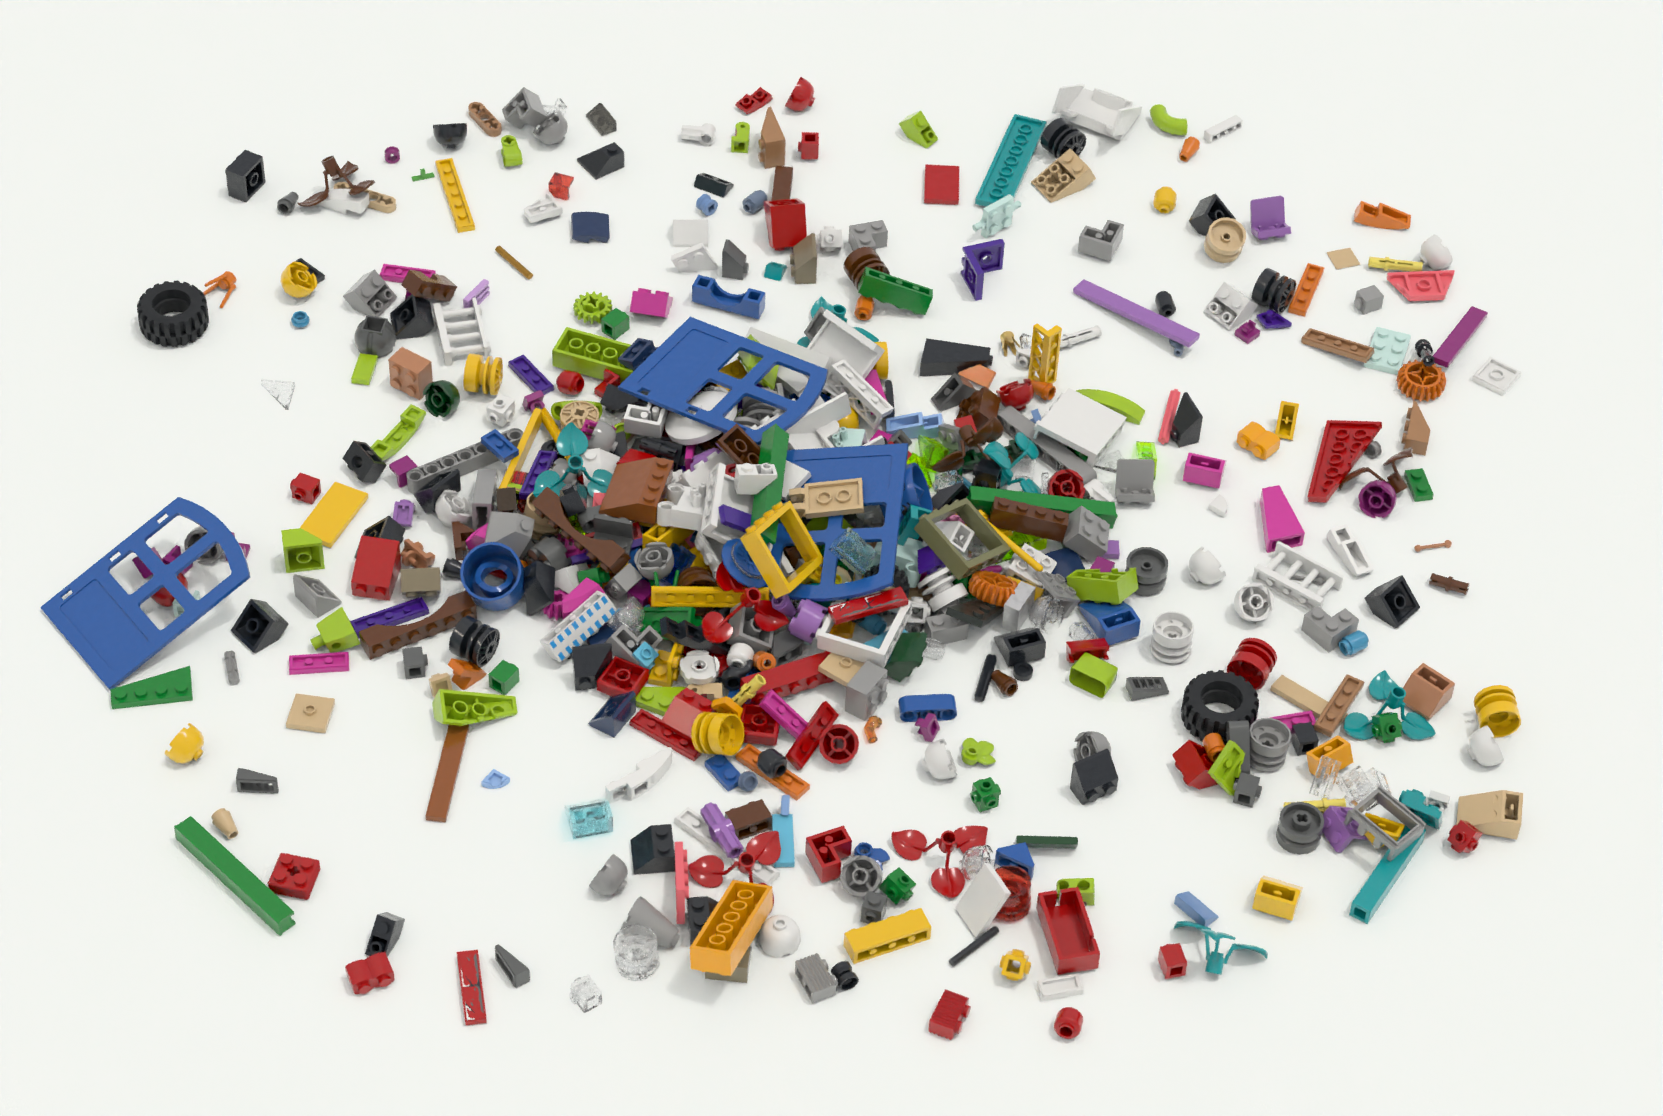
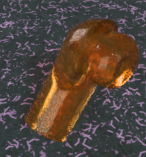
M871 716L863 728L866 738L871 744L878 740L874 731L875 728H879L882 725V719L877 716Z

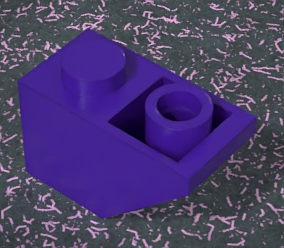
M928 545L917 550L919 574L927 572V575L939 568L946 567Z

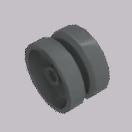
M1152 547L1136 548L1129 553L1126 559L1125 572L1129 571V568H1136L1138 590L1134 593L1141 596H1151L1162 591L1166 585V574L1168 572V559L1165 554Z
M1293 802L1286 805L1280 812L1276 832L1278 844L1284 850L1298 855L1309 854L1316 850L1320 844L1324 825V818L1320 810L1305 802Z

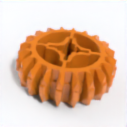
M1416 359L1414 362L1408 361L1407 364H1403L1398 371L1396 379L1401 394H1406V398L1418 399L1420 402L1422 400L1428 402L1430 399L1435 400L1436 397H1440L1446 386L1445 372H1442V368L1437 367L1436 364L1430 367L1425 366L1423 360L1418 362Z
M986 570L973 573L968 583L969 592L974 597L990 605L994 604L1004 607L1011 594H1015L1014 590L1018 586L1017 582L1011 578Z

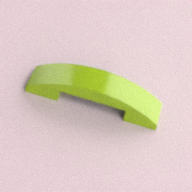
M1097 389L1076 390V392L1127 417V422L1140 425L1145 414V410L1141 406L1118 394Z
M410 404L400 415L401 421L382 441L377 439L371 448L382 460L392 457L415 434L426 415V411Z

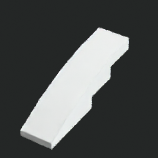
M779 365L776 383H782L783 391L787 390L791 394L795 393L797 396L801 394L809 379L801 373Z

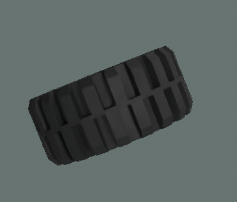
M174 280V282L164 281L163 284L157 283L153 288H148L141 295L137 303L141 333L146 339L156 345L161 344L163 347L188 345L189 342L193 343L196 341L197 337L200 338L208 327L209 315L206 297L200 289L193 284L190 285L188 282L181 283ZM170 312H182L181 314L174 316L165 315Z
M1213 670L1207 671L1206 674L1201 673L1197 675L1186 686L1183 695L1181 718L1188 731L1191 730L1190 733L1195 738L1199 737V740L1203 742V739L1208 734L1218 733L1222 736L1226 746L1227 721L1248 720L1249 730L1251 724L1256 721L1259 708L1258 694L1249 681L1246 682L1244 677L1236 676L1234 672L1229 671V673H1226L1224 670H1218V672H1213ZM1209 703H1223L1235 711L1219 713L1205 705Z

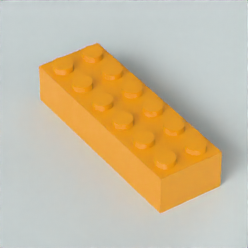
M732 880L690 946L691 969L717 973L723 976H732L773 908L772 886Z

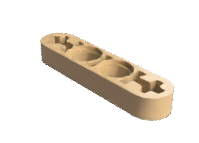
M338 182L333 187L334 189H352L346 182ZM369 189L364 191L369 193V199H377L376 201H369L368 208L384 213H392L396 210V199L394 197Z

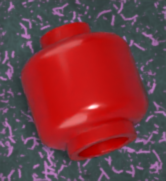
M564 370L556 379L557 388L563 394L577 395L584 388V379L578 372Z
M1065 1007L1059 1010L1054 1022L1055 1032L1065 1039L1076 1038L1080 1034L1083 1025L1081 1012L1072 1007Z

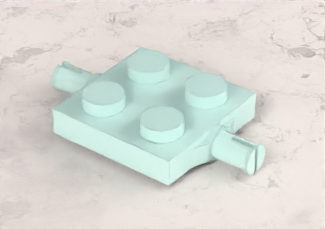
M1009 194L983 208V216L978 223L972 225L973 230L976 232L981 229V235L987 238L1012 224L1013 212L1021 207V202L1019 200L1014 202V197Z

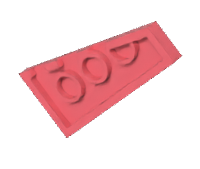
M683 841L675 842L677 924H685V898H689L687 850H683Z

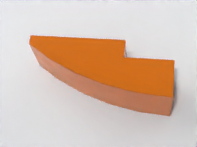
M1360 201L1355 209L1354 221L1375 228L1409 229L1411 215L1383 203H1379L1376 207Z

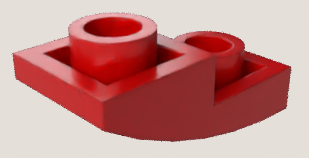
M759 87L753 94L743 96L735 105L746 114H750L768 104L773 97L766 90Z

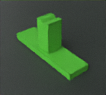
M423 168L420 169V175L412 176L411 178L415 182L434 178L435 175L433 172L426 174Z

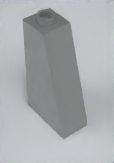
M478 469L472 500V525L475 531L488 523L490 512L495 511L497 469Z

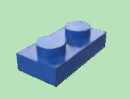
M496 429L481 437V443L503 463L519 455V449Z
M715 755L705 761V767L728 792L739 786L738 779L741 773L724 755Z

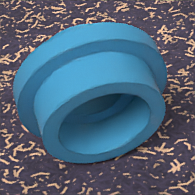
M297 311L293 314L291 322L295 327L301 328L307 326L310 319L306 312Z

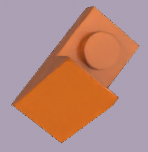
M451 658L448 666L453 669L452 672L454 673L451 679L452 682L462 690H466L487 674L479 666L469 661Z

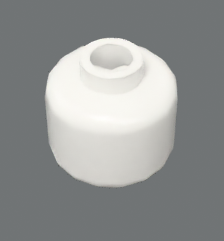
M733 644L726 658L728 666L745 667L747 660H753L754 651L748 644Z

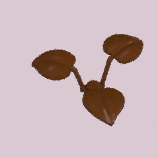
M333 155L328 156L321 161L325 169L323 171L325 190L312 195L301 203H297L303 207H310L324 201L329 196L327 175H330L333 181L343 177L352 188L348 192L349 195L362 193L376 182L374 180H366L358 185H353L347 176L356 172L359 169L358 165L347 161L340 169Z
M992 416L977 432H975L971 425H965L960 428L959 435L962 440L959 442L962 452L955 451L933 465L931 467L932 470L942 474H950L960 469L964 464L963 458L966 456L965 445L968 447L977 446L985 459L991 460L987 454L983 453L984 450L980 444L997 441L1003 435L1004 429L1001 422L995 416ZM1008 454V458L1010 459V462L1012 464L1013 458Z
M1412 447L1391 456L1383 463V466L1391 463L1394 473L1387 477L1388 481H1385L1369 467H1362L1349 473L1339 485V489L1341 490L1346 482L1358 475L1370 472L1378 480L1389 483L1395 489L1396 494L1407 488V485L1398 473L1395 463L1396 460L1413 457Z

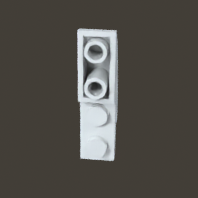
M669 747L651 757L642 759L636 763L635 772L628 773L625 777L606 785L605 799L608 803L611 804L625 796H628L632 801L655 786L664 777L673 762L672 748Z

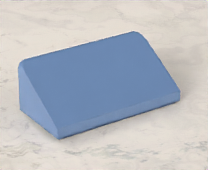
M1187 891L1175 896L1174 904L1197 924L1207 927L1219 918L1217 914L1191 892Z

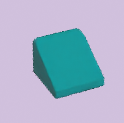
M771 261L766 265L764 277L781 281L787 266Z

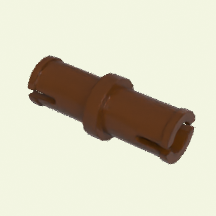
M1435 573L1431 574V581H1429V585H1435L1445 588V591L1452 590L1467 595L1468 587L1470 586V583L1455 580L1452 576L1445 577Z

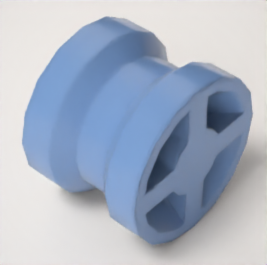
M703 194L696 201V207L702 210L705 215L710 216L717 210L718 203L711 199L708 194Z

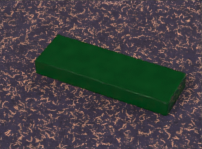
M1017 835L1015 838V844L1026 842L1028 848L1076 849L1078 846L1077 837Z

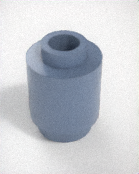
M756 190L743 199V208L746 212L753 214L764 206V201H767L768 197L764 191Z

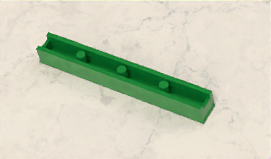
M776 423L762 433L758 464H774L777 479L759 493L754 494L750 526L754 525L757 519L763 517L765 512L771 510L772 506L781 501L789 434ZM779 518L760 534L765 544L770 542L774 545L776 543Z
M970 486L969 495L966 496L977 510H982L987 515L990 513L994 497L996 496L1069 514L1078 507L1083 506L1110 524L1109 529H1113L1118 516L1116 514L1115 502Z
M192 816L174 826L176 840L279 936L296 924L291 918L294 915V911Z

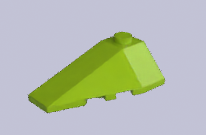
M439 689L432 702L434 719L441 724L463 726L513 716L518 713L515 696Z

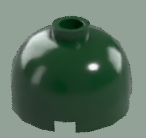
M446 380L434 381L429 383L423 391V396L425 395L426 399L424 405L435 417L441 416L443 418L449 416L459 406L460 394L452 382Z

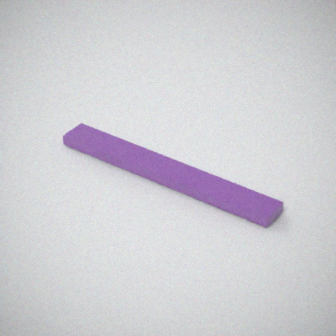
M1085 279L1073 288V293L1184 346L1190 347L1200 338V333Z

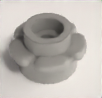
M1372 441L1365 450V454L1371 458L1380 456L1382 453L1381 445L1377 441Z

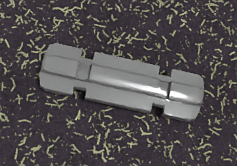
M233 650L226 651L224 657L229 683L232 685L238 684L240 679L235 652Z

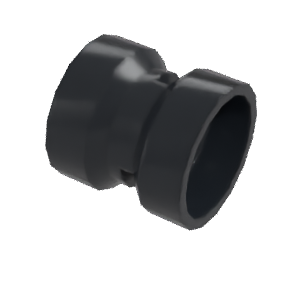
M848 961L838 962L832 967L831 974L835 975L841 990H850L858 984L859 978L855 972H852V966Z

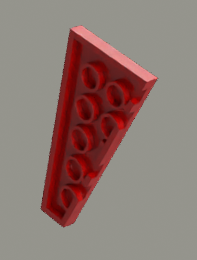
M1326 421L1307 496L1308 502H1328L1381 430L1382 422Z

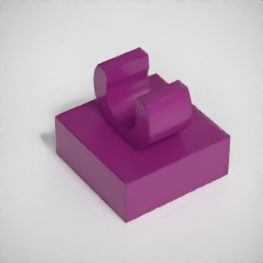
M1249 320L1235 330V336L1249 344L1260 336V330L1255 327V322Z
M539 390L524 396L522 406L525 411L530 409V412L533 413L537 406L540 409L545 408L542 391Z
M928 713L925 719L919 718L915 723V726L920 727L917 731L918 734L923 735L925 741L933 742L940 730L936 715Z

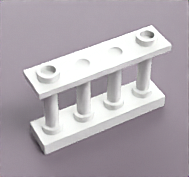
M472 298L473 307L449 311L442 310L440 303H433L434 320L445 366L452 365V358L455 355L483 351L486 360L488 352H491L490 341H486L480 317L482 315L481 304L477 305L476 298ZM473 314L475 320L454 323L444 322L446 318ZM477 327L478 332L452 336L447 334L449 330ZM480 339L481 342L480 345L458 348L450 347L455 342Z
M1278 541L1274 554L1275 558L1267 567L1258 563L1254 567L1252 581L1263 584L1267 589L1310 611L1316 606L1322 609L1323 596L1331 587L1339 591L1341 590L1344 575ZM1282 561H1285L1292 565L1283 576L1274 572V569ZM1300 569L1308 575L1300 584H1297L1290 579ZM1322 577L1324 579V584L1316 593L1306 589L1315 578Z

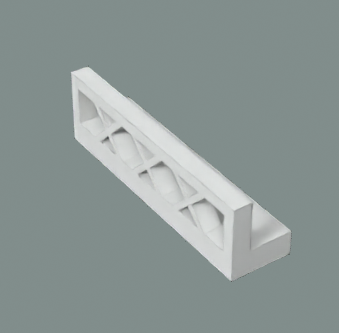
M844 359L831 365L826 383L839 395L846 392L845 387H847L851 396L848 395L850 406L873 429L878 428L882 418L891 414L894 408ZM833 375L837 378L838 384L832 379ZM857 399L862 402L863 408L859 406ZM870 412L877 417L876 420L871 417Z

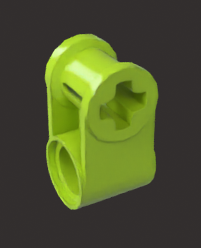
M512 135L503 136L501 138V155L504 166L522 165V153L516 138Z

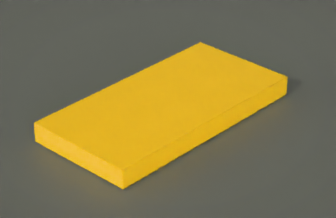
M334 482L300 528L321 539L322 545L331 548L369 498L368 493Z

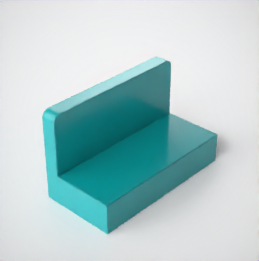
M910 505L900 523L898 545L904 546L908 537L913 539L920 537L914 528L919 523V518L925 513L927 515L930 514L931 510Z

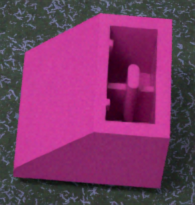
M638 288V291L632 292L630 312L668 318L673 302V297L669 296L668 292L656 290L655 294L651 293L652 290Z
M1189 452L1185 463L1183 481L1219 489L1227 460Z

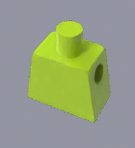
M343 607L318 622L316 626L320 635L310 639L315 650L326 645L330 653H336L361 644Z

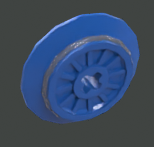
M740 539L728 540L722 547L721 556L729 574L746 587H764L766 582Z

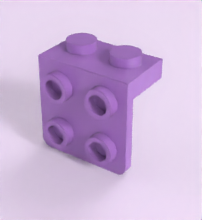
M1283 196L1258 198L1250 201L1251 234L1259 240H1267L1273 236L1282 238L1287 234H1291V227L1285 223Z
M1329 806L1323 813L1324 825L1322 832L1336 852L1342 853L1353 839L1368 840L1365 835L1361 836L1358 834L1359 823L1356 820H1353L1348 825L1344 824L1348 810L1353 808Z

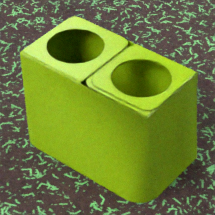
M1085 652L1071 667L1069 681L1072 685L1099 698H1103L1116 682L1118 667Z

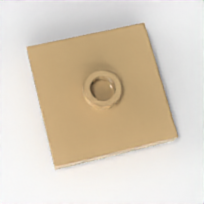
M830 653L819 665L818 671L846 687L848 682L864 665V662Z
M296 693L286 721V728L326 733L335 706V699Z

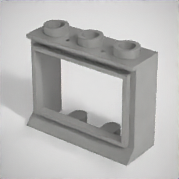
M1380 785L1352 810H1348L1344 824L1348 825L1353 820H1356L1359 823L1357 829L1359 835L1363 836L1369 831L1375 836L1373 846L1376 849H1379L1383 844L1391 850L1387 858L1390 862L1422 835L1426 825L1419 816H1416ZM1377 801L1406 825L1410 831L1396 842L1362 812Z

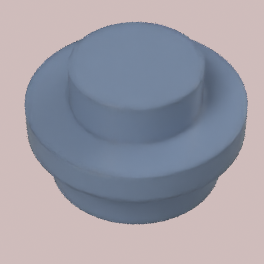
M745 771L739 776L738 785L741 790L748 792L757 787L758 779L753 772Z

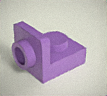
M405 499L400 500V502L395 501L393 519L401 526L412 527L413 513L416 509L414 503Z

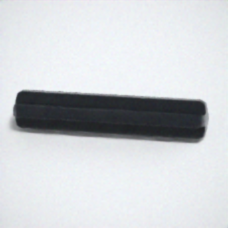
M988 654L986 656L974 694L976 701L983 702L985 700L991 681V674L994 672L997 662L996 655Z

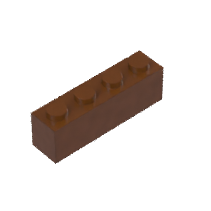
M996 496L989 513V522L997 528L1063 542L1068 527L1069 513Z

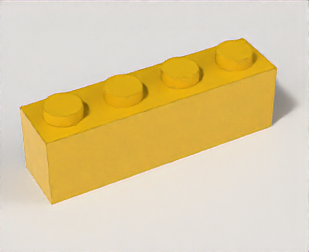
M656 524L642 535V550L646 548V544L652 542H663L672 550L696 530L673 526L665 527Z
M922 908L909 910L906 913L890 916L885 920L872 922L866 926L845 932L844 947L852 963L856 964L929 940L931 938L932 926Z

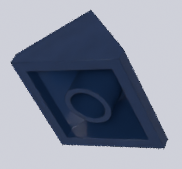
M631 691L610 697L588 724L614 738L636 712V693Z

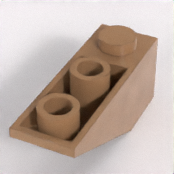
M1413 401L1412 408L1408 407L1406 418L1410 420L1405 422L1404 431H1407V433H1403L1401 443L1405 444L1404 449L1412 447L1413 454L1425 456L1431 430L1417 402Z

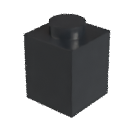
M1311 722L1292 725L1291 742L1297 756L1306 755L1307 752L1318 747L1319 739Z

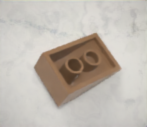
M771 107L767 108L761 130V139L758 140L760 148L758 158L759 162L763 163L765 169L785 166L786 139Z

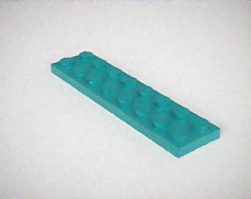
M1018 114L1013 115L975 198V204L987 207L1009 194L1015 198L1041 140L1042 133L1046 128L1047 121Z

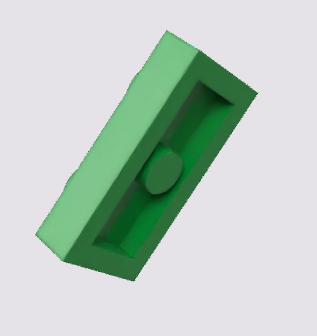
M1423 468L1405 470L1404 477L1414 502L1433 500L1434 494Z

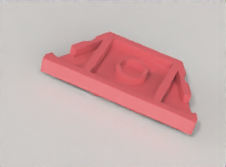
M1455 271L1387 273L1386 278L1408 301H1435L1445 299Z

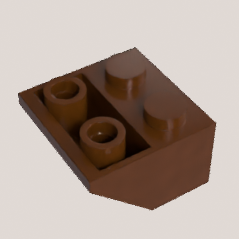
M984 386L980 390H976L969 398L963 399L960 402L956 419L972 415L978 431L992 416L997 418L1001 398Z

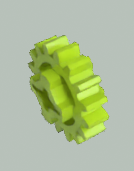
M595 291L592 294L586 292L585 296L580 294L579 298H576L575 303H573L574 315L578 316V320L583 319L584 323L590 321L593 324L596 321L599 324L600 320L612 311V300L608 299L607 295L602 296V292L596 294Z

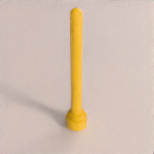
M978 510L981 513V515L988 521L989 519L987 518V514L984 513L982 510ZM988 521L1015 554L1034 570L1043 571L1042 565Z

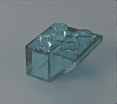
M850 527L841 533L829 548V551L857 576L866 573L877 555L873 547L867 544Z
M601 798L564 805L573 839L613 832V815L607 799Z

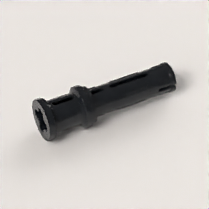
M1426 339L1418 340L1415 343L1417 355L1422 358L1425 366L1430 367L1435 363L1432 355V346Z

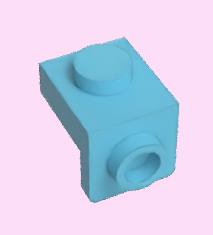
M643 642L632 655L640 662L639 666L650 670L655 665L653 660L659 654L647 642Z

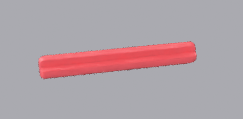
M1178 389L1171 390L1158 437V441L1162 445L1168 443L1170 439V431H1172L1181 395Z

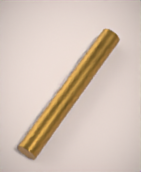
M500 245L495 248L498 254L528 280L533 277V274Z

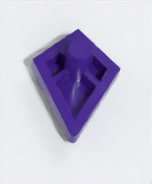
M1268 310L1256 316L1265 329L1292 326L1290 321L1273 310Z

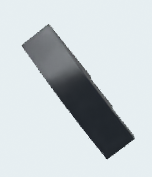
M666 616L660 619L662 637L693 649L728 655L731 645L727 644L726 641L723 643L707 641L703 636L702 625L697 627L686 620L678 623Z

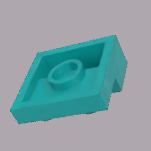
M1408 789L1406 791L1403 790L1398 801L1403 803L1416 816H1419L1426 825L1439 830L1442 825V812L1439 811L1440 809L1432 804L1427 806L1426 796H1423L1424 794L1416 789H1412V791Z

